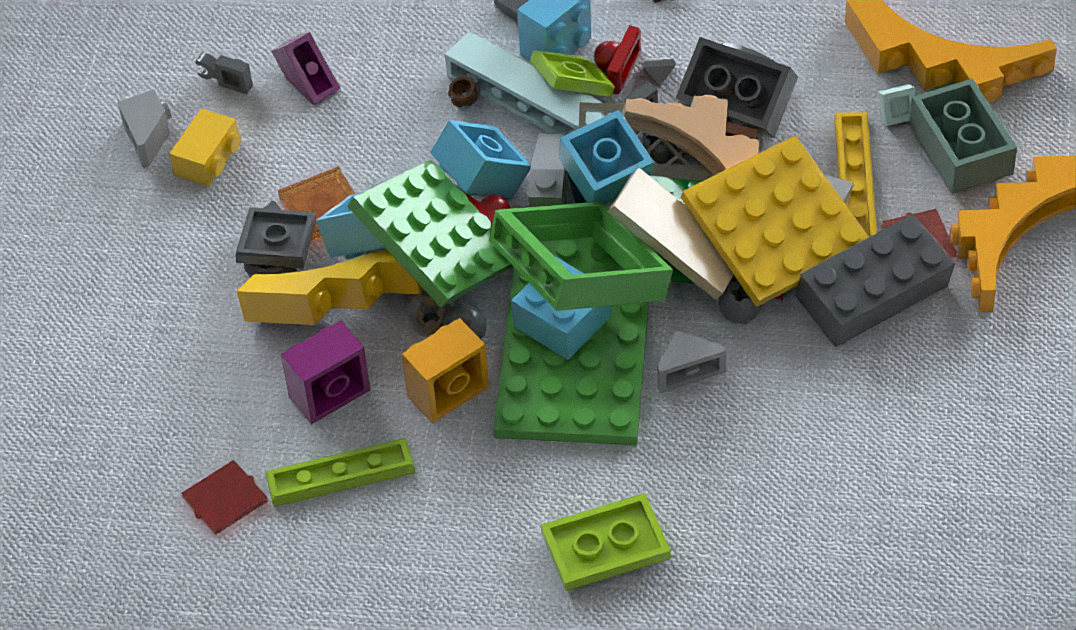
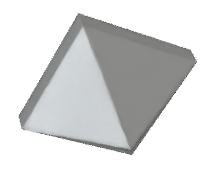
M676 60L644 61L642 63V70L661 86L676 66Z

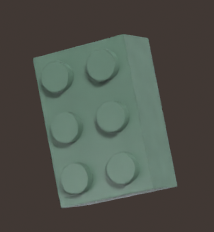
M973 78L912 97L909 124L952 194L1014 174L1017 146Z

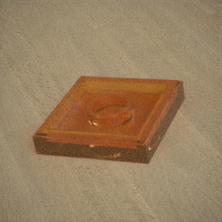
M339 166L278 190L279 199L286 210L316 213V220L347 197L355 194ZM317 222L312 240L322 236Z

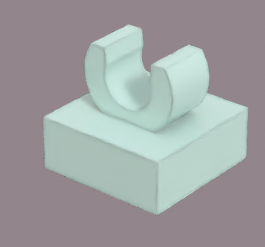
M909 84L879 91L882 121L886 126L910 121L912 97L915 96V89L912 85Z

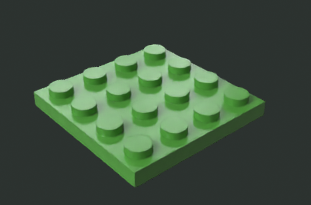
M432 160L353 197L347 205L440 307L449 304L514 267L489 241L492 228L490 220L485 215L479 213L478 209L468 200L466 194L459 190L448 179L444 171L435 165Z

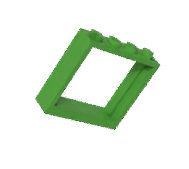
M603 202L495 210L489 241L556 311L662 301L666 299L668 287L671 283L670 279L673 269L645 242L608 213L609 208ZM592 237L624 270L572 275L541 242Z

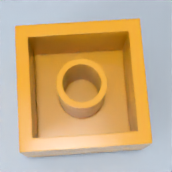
M460 318L449 325L440 327L436 333L420 343L411 345L407 351L402 353L407 397L431 423L489 388L485 343Z

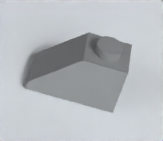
M155 89L117 102L122 124L143 168L150 166L170 134L167 120L172 118L166 100H159Z

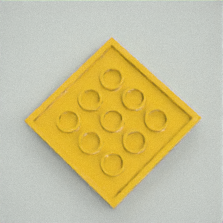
M796 135L684 190L681 195V199L756 307L798 286L801 273L869 238Z

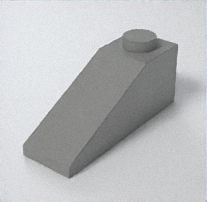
M538 133L530 168L529 207L566 204L569 174L558 156L560 138L567 134Z

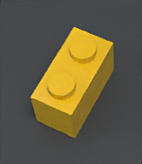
M201 108L169 153L174 176L209 187L214 178L222 173L225 162L230 155L235 153L240 146L241 136L238 133L236 119Z

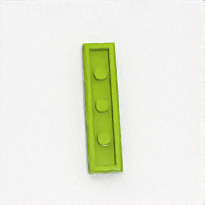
M402 438L268 470L265 473L273 506L276 507L414 474L415 470L407 440Z

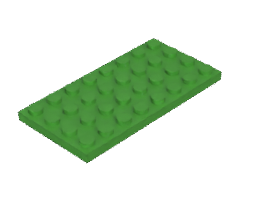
M592 237L541 242L554 257L561 259L584 274L624 270ZM514 267L493 428L494 438L637 445L649 302L612 305V316L567 360L513 327L511 300L529 283Z

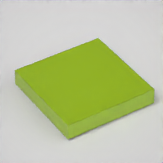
M533 50L530 62L553 89L606 97L612 96L615 88L614 85L590 58Z

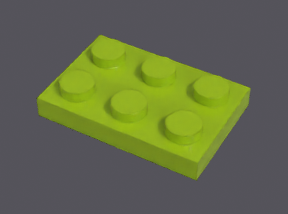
M646 493L541 524V534L565 591L671 559V550Z

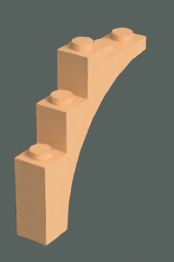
M713 95L694 96L691 107L675 102L667 104L654 103L643 98L626 99L622 114L633 130L647 132L675 144L694 156L713 175L758 154L759 140L749 139V137L744 135L725 136L728 100L718 99Z

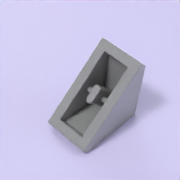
M677 330L657 366V388L659 392L663 393L725 373L726 349L724 345Z

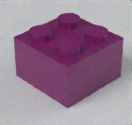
M342 321L323 328L316 335L300 344L291 346L286 352L281 354L288 396L311 425L371 390L365 348Z

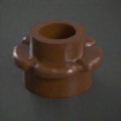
M461 76L451 82L448 96L451 98V103L456 107L471 106L477 101L480 88L471 78Z

